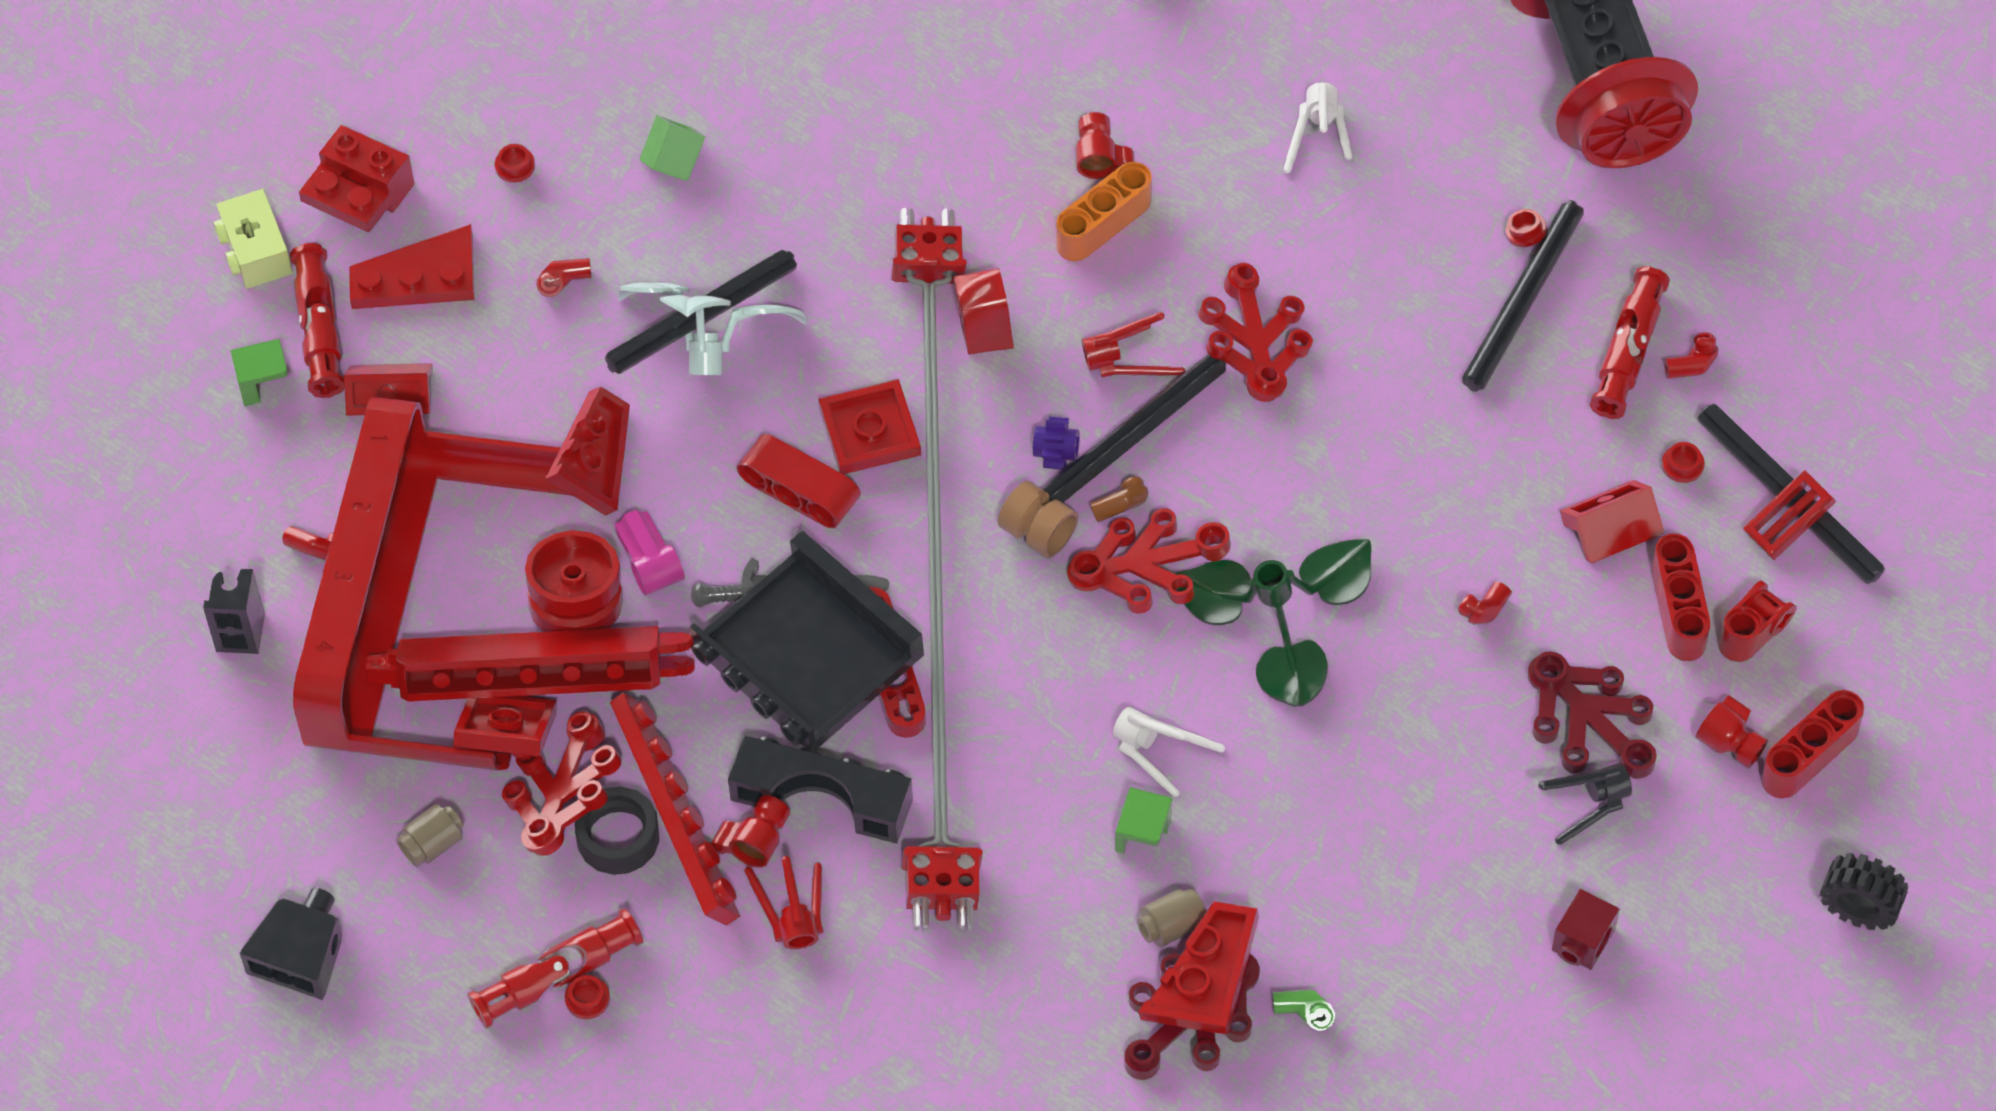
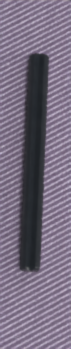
M1569 200L1559 208L1547 229L1545 237L1537 246L1465 371L1462 383L1469 387L1470 391L1478 392L1487 385L1582 219L1584 209L1577 205L1576 201Z
M780 250L704 295L730 301V306L720 305L703 308L704 324L793 272L797 267L794 254L791 251ZM677 311L609 351L605 356V361L608 364L607 368L612 373L622 374L697 329L696 312L686 317Z
M1207 354L1041 489L1049 494L1050 502L1059 500L1064 503L1226 371L1227 363Z
M1711 404L1702 409V412L1697 417L1698 422L1775 496L1794 480L1716 404ZM1805 489L1801 490L1785 506L1789 509L1796 502H1798L1807 493V491ZM1814 500L1800 515L1797 516V518L1799 519L1817 501ZM1828 511L1809 527L1866 584L1877 581L1885 571L1884 565Z

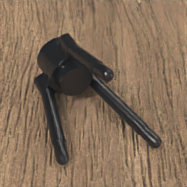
M1617 763L1590 773L1539 782L1538 787L1541 790L1587 784L1592 800L1604 803L1602 807L1556 837V844H1563L1607 814L1623 809L1621 799L1632 794L1630 776L1624 765Z

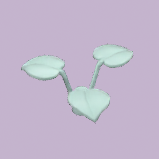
M662 282L627 284L620 286L618 292L619 302L636 293L659 292L666 295L660 297L661 303L676 309L686 317L696 312L697 333L690 332L685 335L686 351H689L690 375H722V352H729L730 339L736 323L740 320L760 314L775 313L791 316L804 325L807 324V317L802 311L787 306L752 305L733 308L722 341H718V333H705L703 308L720 305L730 306L729 300L712 296H695L690 298L682 294V292H689V287Z

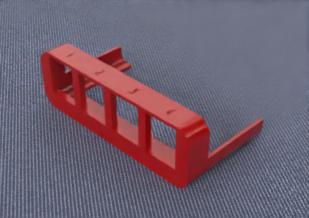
M378 397L370 398L294 681L293 708L304 746L496 771L509 768L512 759L510 754L373 737L386 684H367L365 665L368 656L387 654L388 650L395 649L438 479L572 496L545 479L561 447L426 431L422 408L419 402Z

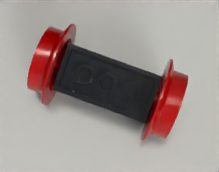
M1510 0L1513 6L1520 12L1536 18L1551 19L1575 85L1561 102L1555 117L1556 130L1564 143L1582 151L1584 157L1590 163L1599 167L1627 168L1647 163L1664 155L1686 136L1692 123V113L1690 110L1698 95V82L1692 70L1685 64L1673 59L1653 56L1633 0Z

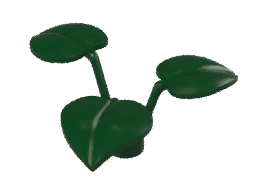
M1354 539L1319 548L1309 554L1299 568L1301 580L1294 576L1292 570H1287L1285 565L1277 560H1267L1260 563L1254 571V579H1251L1243 565L1231 560L1207 562L1190 570L1175 572V575H1186L1192 579L1194 597L1184 605L1193 616L1210 625H1226L1236 621L1242 613V602H1252L1256 593H1258V597L1264 605L1275 608L1284 647H1273L1262 654L1256 664V678L1260 688L1269 697L1293 707L1304 706L1315 699L1323 689L1328 675V662L1323 649L1312 640H1304L1292 645L1283 610V605L1288 602L1292 595L1291 584L1307 595H1313L1318 592L1321 600L1330 605L1351 603L1360 598L1369 586L1372 545L1369 539ZM1179 587L1177 588V591L1182 592L1185 591L1187 588Z

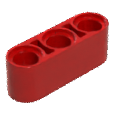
M762 434L736 467L738 474L746 483L827 528H836L861 496L860 489L850 478L769 434Z
M1671 533L1664 535L1656 544L1652 564V578L1667 647L1675 658L1682 661H1693L1700 658L1706 650L1710 631V617L1694 546L1686 536ZM1667 559H1674V560H1677V561H1679V562H1678V563H1674V562L1667 561ZM1675 595H1682L1688 599H1679ZM1682 632H1691L1695 634V636H1688L1683 634Z
M1839 690L1833 692L1772 746L1767 753L1761 779L1765 791L1771 796L1781 799L1793 796L1848 747L1858 736L1865 708L1863 700L1852 691ZM1836 715L1845 716V717H1847L1849 720H1840V719H1838V718L1835 717V716H1836ZM1808 741L1815 742V743L1819 744L1820 746H1819V747H1813V746H1810V745L1806 744V742H1808ZM1776 768H1785L1791 773H1781Z

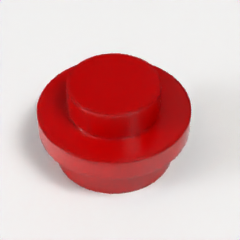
M506 145L495 158V171L506 182H522L528 179L535 170L534 156L523 145Z
M1521 209L1509 217L1505 231L1507 239L1511 244L1518 247H1529L1539 243L1545 237L1547 226L1544 218L1535 210Z
M1676 443L1667 449L1663 455V471L1670 479L1676 482L1689 483L1695 481L1704 471V457L1699 448L1692 443Z
M582 975L574 979L567 987L564 996L568 1011L580 1019H593L600 1016L607 1009L610 1002V994L606 984L599 978L591 975Z

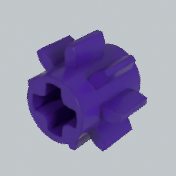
M1049 416L1045 426H1036L1033 436V456L1044 458L1043 468L1063 470L1064 466H1067V460H1077L1080 432L1079 429L1069 428V418Z

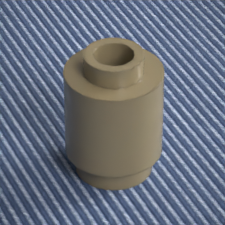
M434 804L402 828L403 834L396 838V843L405 857L415 867H418L423 862L429 864L461 840L462 835L459 829L464 825L460 817L450 806L447 805L445 808H442L438 804Z
M1190 888L1186 891L1178 889L1141 907V918L1137 920L1141 935L1148 943L1153 942L1158 947H1163L1193 932L1205 915L1206 909L1201 898L1193 889Z

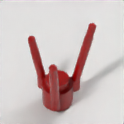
M1163 312L1147 316L1108 333L1082 339V347L1088 370L1099 369L1102 378L1112 375L1181 376L1186 372L1182 367L1114 365V361L1121 359L1117 341L1150 329L1151 324L1164 319L1165 315Z
M784 856L782 858L790 905L782 909L780 919L753 869L747 866L744 872L772 926L775 942L783 941L784 947L788 949H803L815 944L818 941V935L824 932L821 922L822 864L817 862L813 867L811 911H809L807 905L800 904L790 857Z

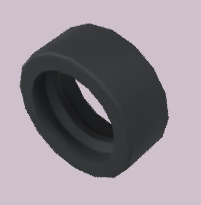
M622 786L604 788L608 795L607 802L601 808L588 812L574 822L577 847L584 861L597 871L611 875L631 873L643 867L655 855L660 842L657 813L650 800L637 790ZM610 813H629L635 815L642 822L643 833L635 843L625 848L609 849L601 847L594 842L591 836L592 826L601 817Z

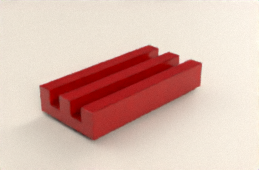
M1804 470L1747 523L1743 530L1774 561L1828 511L1836 501ZM1808 485L1811 489L1761 535L1758 531ZM1820 497V499L1806 513H1804L1790 528H1788L1773 544H1770V542L1781 531H1783L1798 515H1800L1814 500Z

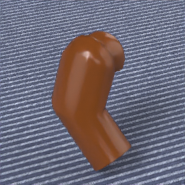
M1137 476L1128 477L1121 485L1122 490L1091 502V509L1096 520L1101 522L1144 504L1148 497V488L1144 486L1143 480Z

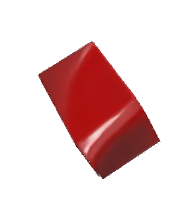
M995 268L954 276L960 323L967 353L970 355L1014 349L1008 302L1000 269Z

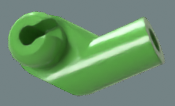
M1316 991L1272 992L1274 1014L1296 1013L1315 1030H1325L1332 1026L1335 1020L1334 1009Z

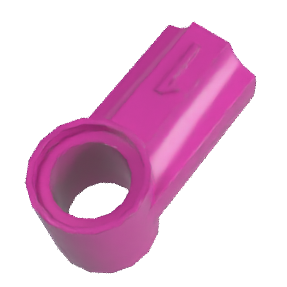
M636 509L624 514L622 519L615 524V532L631 560L630 565L633 575L644 596L684 580V571L674 548L670 544L665 545L648 511L641 512Z

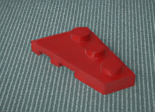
M471 224L349 266L351 308L363 309L475 300L473 232Z
M601 386L589 391L545 478L605 516L618 510L630 404Z
M1214 901L1186 941V948L1172 968L1168 967L1160 979L1161 985L1151 1000L1147 999L1138 1011L1140 1020L1228 1035L1259 920L1258 909Z

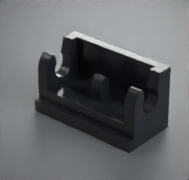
M241 569L237 577L238 584L232 590H224L222 588L224 577L220 571L213 577L209 601L204 600L203 605L216 652L259 654L265 611L253 569Z

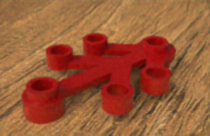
M1239 263L1229 269L1224 281V289L1230 297L1239 300L1244 326L1225 313L1226 306L1224 302L1216 297H1207L1203 300L1198 316L1203 323L1214 325L1221 330L1215 331L1210 335L1206 344L1207 353L1215 359L1223 360L1246 376L1247 390L1254 399L1261 402H1270L1284 393L1287 386L1286 371L1298 358L1305 357L1309 353L1313 339L1305 330L1296 329L1291 331L1285 343V349L1271 362L1268 348L1290 324L1300 321L1305 305L1296 296L1284 297L1278 307L1277 314L1263 328L1255 295L1260 281L1259 275L1252 265ZM1287 307L1292 308V309H1294L1296 312H1290V311H1288L1286 308H1287ZM1207 309H1213V310H1215L1217 313H1216V314L1211 313V312H1209ZM1233 339L1251 352L1252 360L1232 348L1234 344ZM1294 341H1299L1304 346H1299L1295 344ZM1215 343H1221L1225 347H1218Z
M1162 508L1152 514L1151 523L1126 555L1111 558L1119 547L1129 546L1136 539L1134 523L1128 518H1118L1110 524L1109 533L1095 551H1082L1072 558L1067 569L1070 584L1080 591L1088 592L1102 588L1125 599L1128 609L1137 614L1145 613L1152 607L1151 590L1146 585H1132L1115 575L1130 572L1167 590L1171 601L1174 603L1185 604L1194 597L1192 579L1186 575H1175L1159 567V565L1203 556L1209 561H1219L1230 551L1229 531L1221 523L1210 522L1202 525L1197 530L1194 540L1154 548L1161 538L1170 537L1177 531L1175 513L1170 509ZM1161 521H1170L1167 525L1158 524ZM1121 530H1128V531H1129V532H1127L1126 534H1123V535L1116 534L1117 532H1119V531H1121ZM1179 587L1187 588L1185 591L1182 592L1175 591V589ZM1138 596L1145 597V599L1142 601L1133 600Z
M581 711L569 718L566 733L570 740L554 779L545 767L546 760L542 754L540 757H516V763L523 774L531 776L546 798L540 814L531 804L532 794L524 782L519 780L512 781L502 790L501 795L507 806L511 810L517 811L526 824L521 833L522 844L528 851L538 856H547L556 852L564 842L563 831L567 826L588 812L601 808L607 802V792L597 780L603 776L615 773L621 766V758L612 746L606 745L598 748L592 754V764L576 774L584 751L596 748L605 737V729L594 714ZM575 795L578 796L579 800L562 810L563 804Z

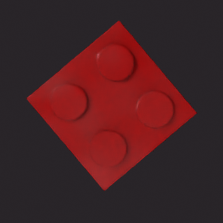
M899 379L818 399L819 410L840 473L848 474L921 456V445Z
M524 696L468 698L454 729L453 747L484 752H504L519 758L540 757L556 717L557 700Z

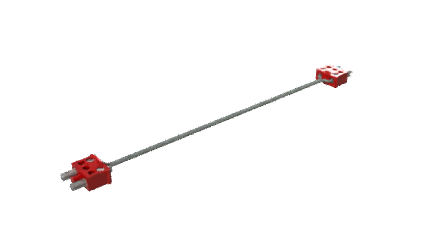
M903 208L900 211V224H896L895 258L893 259L891 279L895 282L920 285L923 287L935 839L920 846L904 848L901 868L906 871V909H913V928L920 931V909H922V931L929 928V909H935V918L938 921L950 920L951 910H958V929L964 932V910H966L967 932L973 929V910L978 908L980 896L979 870L981 868L983 851L978 847H964L948 839L935 299L936 287L954 284V276L966 273L967 261L963 259L962 226H955L954 210H949V226L947 225V209L941 212V225H935V219L932 217H924L921 219V225H915L914 210L909 208L907 225L906 208ZM941 838H942V842H943L944 845L947 846V847H936V846L939 845V843L941 842Z

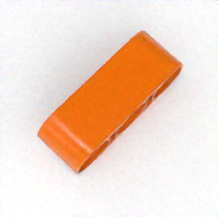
M1139 162L1125 163L1063 210L1056 221V247L1060 256L1069 261H1080L1087 258L1146 212L1152 201V174L1150 169Z

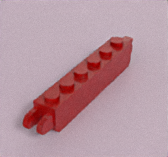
M658 626L399 639L398 648L388 650L387 654L368 656L365 666L367 684H391V688L400 689V698L408 702L648 690L659 686L661 677H677L691 674L695 670L694 658L687 657V655L661 656V654L689 651L693 645V637L689 633H659Z

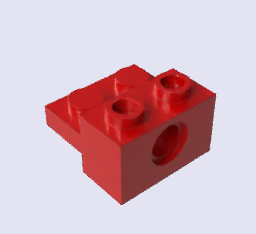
M340 125L319 152L321 163L300 189L299 196L301 202L369 233L386 210L394 213L415 185L410 157L403 152Z

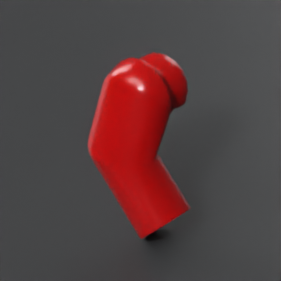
M590 258L552 261L537 278L536 286L538 291L545 297H553L559 294L571 280L592 278Z
M1707 332L1699 333L1694 337L1695 346L1692 347L1687 356L1665 358L1666 378L1673 379L1704 374L1718 356L1719 349L1716 346V337Z
M289 526L283 533L282 541L287 547L326 561L333 533H330L325 539L295 526Z
M1495 581L1481 601L1473 594L1466 595L1458 607V613L1469 619L1467 622L1473 625L1490 623L1498 616L1511 596L1512 591L1505 584Z

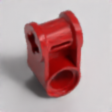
M1762 580L1758 581L1746 593L1744 598L1725 615L1718 642L1720 652L1731 661L1743 662L1749 660L1772 637L1782 632L1793 618L1797 606L1792 602H1783L1768 590L1767 583Z

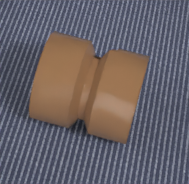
M1030 481L1021 483L1013 490L1002 506L998 517L1000 528L1017 539L1025 536L1027 546L1048 559L1054 557L1063 549L1074 533L1078 522V513L1059 500L1050 502L1049 494Z

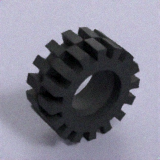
M1847 853L1845 858L1839 855L1835 861H1832L1820 890L1821 902L1823 905H1829L1827 910L1831 914L1839 913L1838 919L1844 922L1850 919L1854 921L1853 926L1860 928L1861 924H1866L1868 930H1875L1876 926L1883 930L1887 929L1888 925L1892 927L1896 923L1908 893V883H1904L1905 878L1902 874H1894L1896 869L1891 865L1883 867L1881 865L1883 861L1875 858L1874 862L1868 860V855L1860 854L1857 859L1853 853Z

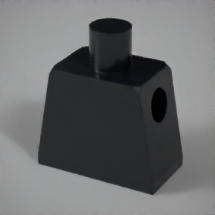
M312 888L303 905L285 898L278 900L239 953L246 974L323 1000L342 941V932L338 919L329 914L335 902L334 896L321 888Z

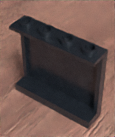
M802 530L790 540L791 556L704 630L695 623L689 626L691 637H693L691 650L705 666L712 664L721 672L720 675L725 684L734 692L741 690L748 696L751 705L760 716L765 719L771 717L780 725L783 735L796 746L801 744L805 748L817 750L924 656L922 633Z

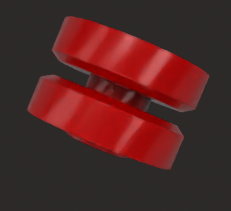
M569 530L552 534L543 539L528 554L525 565V577L528 588L529 610L533 622L543 632L611 628L619 618L623 604L622 587L620 584V563L616 550L606 539L591 532Z

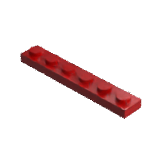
M622 693L610 701L611 707L705 916L727 926L741 917L734 903V900L737 899L736 892L729 881L722 876L718 868V864L721 862L715 848L704 837L701 830L704 828L703 819L698 811L690 805L686 797L688 786L683 777L672 766L670 758L673 754L668 743L658 735L654 723L657 722L654 711L645 701L641 700L639 702Z

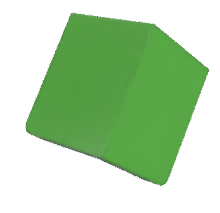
M656 115L640 155V161L655 171L686 181L691 175L705 136L690 126Z
M279 339L230 350L244 406L261 403L256 384L284 378L288 375Z
M1130 787L1115 831V851L1124 854L1128 840L1152 846L1159 845L1162 833H1168L1172 820V798Z

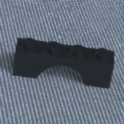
M744 735L728 777L730 801L755 807L759 798L763 795L773 796L783 801L794 794L807 791L830 794L842 801L851 812L855 833L895 844L898 843L913 801L912 778L905 777L896 770L885 769L881 771L863 766L860 762L853 759L844 758L839 760L823 756L811 748L796 749L781 745L776 740L768 737L754 738Z

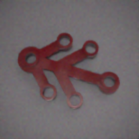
M1552 651L1543 652L1530 662L1528 680L1535 689L1540 691L1538 716L1533 723V737L1538 742L1544 744L1552 743L1557 739L1560 727L1558 719L1554 716L1557 695L1570 707L1568 743L1562 755V766L1565 770L1571 773H1580L1588 765L1589 752L1585 747L1587 724L1621 757L1620 763L1624 765L1631 778H1644L1653 772L1657 757L1653 745L1641 739L1630 741L1604 715L1627 716V719L1635 725H1645L1652 718L1654 705L1648 697L1643 695H1636L1632 698L1613 697L1619 694L1623 688L1624 674L1619 668L1614 666H1607L1602 669L1573 667L1568 664L1562 655ZM1545 672H1551L1555 674L1556 677L1550 678L1542 674ZM1611 677L1618 683L1610 685L1605 683L1603 679ZM1575 685H1595L1606 696L1583 694ZM1640 706L1645 708L1647 712L1639 714L1633 708ZM1549 725L1553 728V731L1543 732L1539 729V726ZM1577 754L1582 757V760L1574 762L1568 756ZM1640 760L1644 763V766L1633 765L1630 761Z
M1169 954L1162 959L1161 977L1166 972V968L1174 965L1181 955ZM1251 954L1248 957L1231 1025L1235 1022H1241L1246 1026V1029L1234 1031L1230 1027L1229 1033L1226 1036L1233 1042L1246 1041L1252 1032V1020L1247 1014V991L1257 984L1260 976V967L1258 961ZM1147 982L1135 983L1129 990L1130 1007L1135 1012H1138L1145 1002H1139L1134 997L1139 993H1145L1150 996L1149 1000H1151L1157 990ZM1164 1024L1149 1039H1139L1131 1042L1124 1053L1126 1072L1138 1080H1146L1155 1076L1160 1068V1054L1189 1028ZM1197 1030V1044L1193 1049V1063L1202 1071L1214 1070L1220 1062V1048L1215 1043V1033ZM1145 1051L1151 1056L1148 1059L1140 1060L1134 1054ZM1203 1051H1210L1214 1054V1058L1203 1060L1199 1057V1054Z

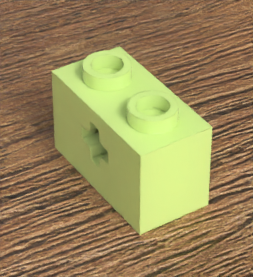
M263 189L216 203L220 220L213 223L221 245L229 244L231 251L226 252L225 255L233 276L241 275L246 289L293 274L287 248Z

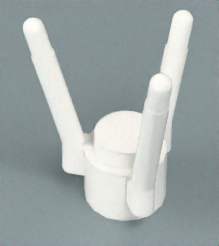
M1321 82L1315 83L1307 89L1306 103L1299 106V119L1286 157L1284 173L1289 174L1292 170L1308 119L1314 124L1320 125L1322 133L1327 132L1328 124L1335 120L1344 157L1346 160L1352 159L1350 141L1344 121V107L1338 104L1339 92L1334 85Z
M1130 706L1122 711L1113 728V737L1122 741L1119 751L1133 758L1173 797H1178L1180 791L1138 751V748L1148 749L1155 741L1157 734L1160 733L1220 753L1225 751L1223 744L1157 721Z

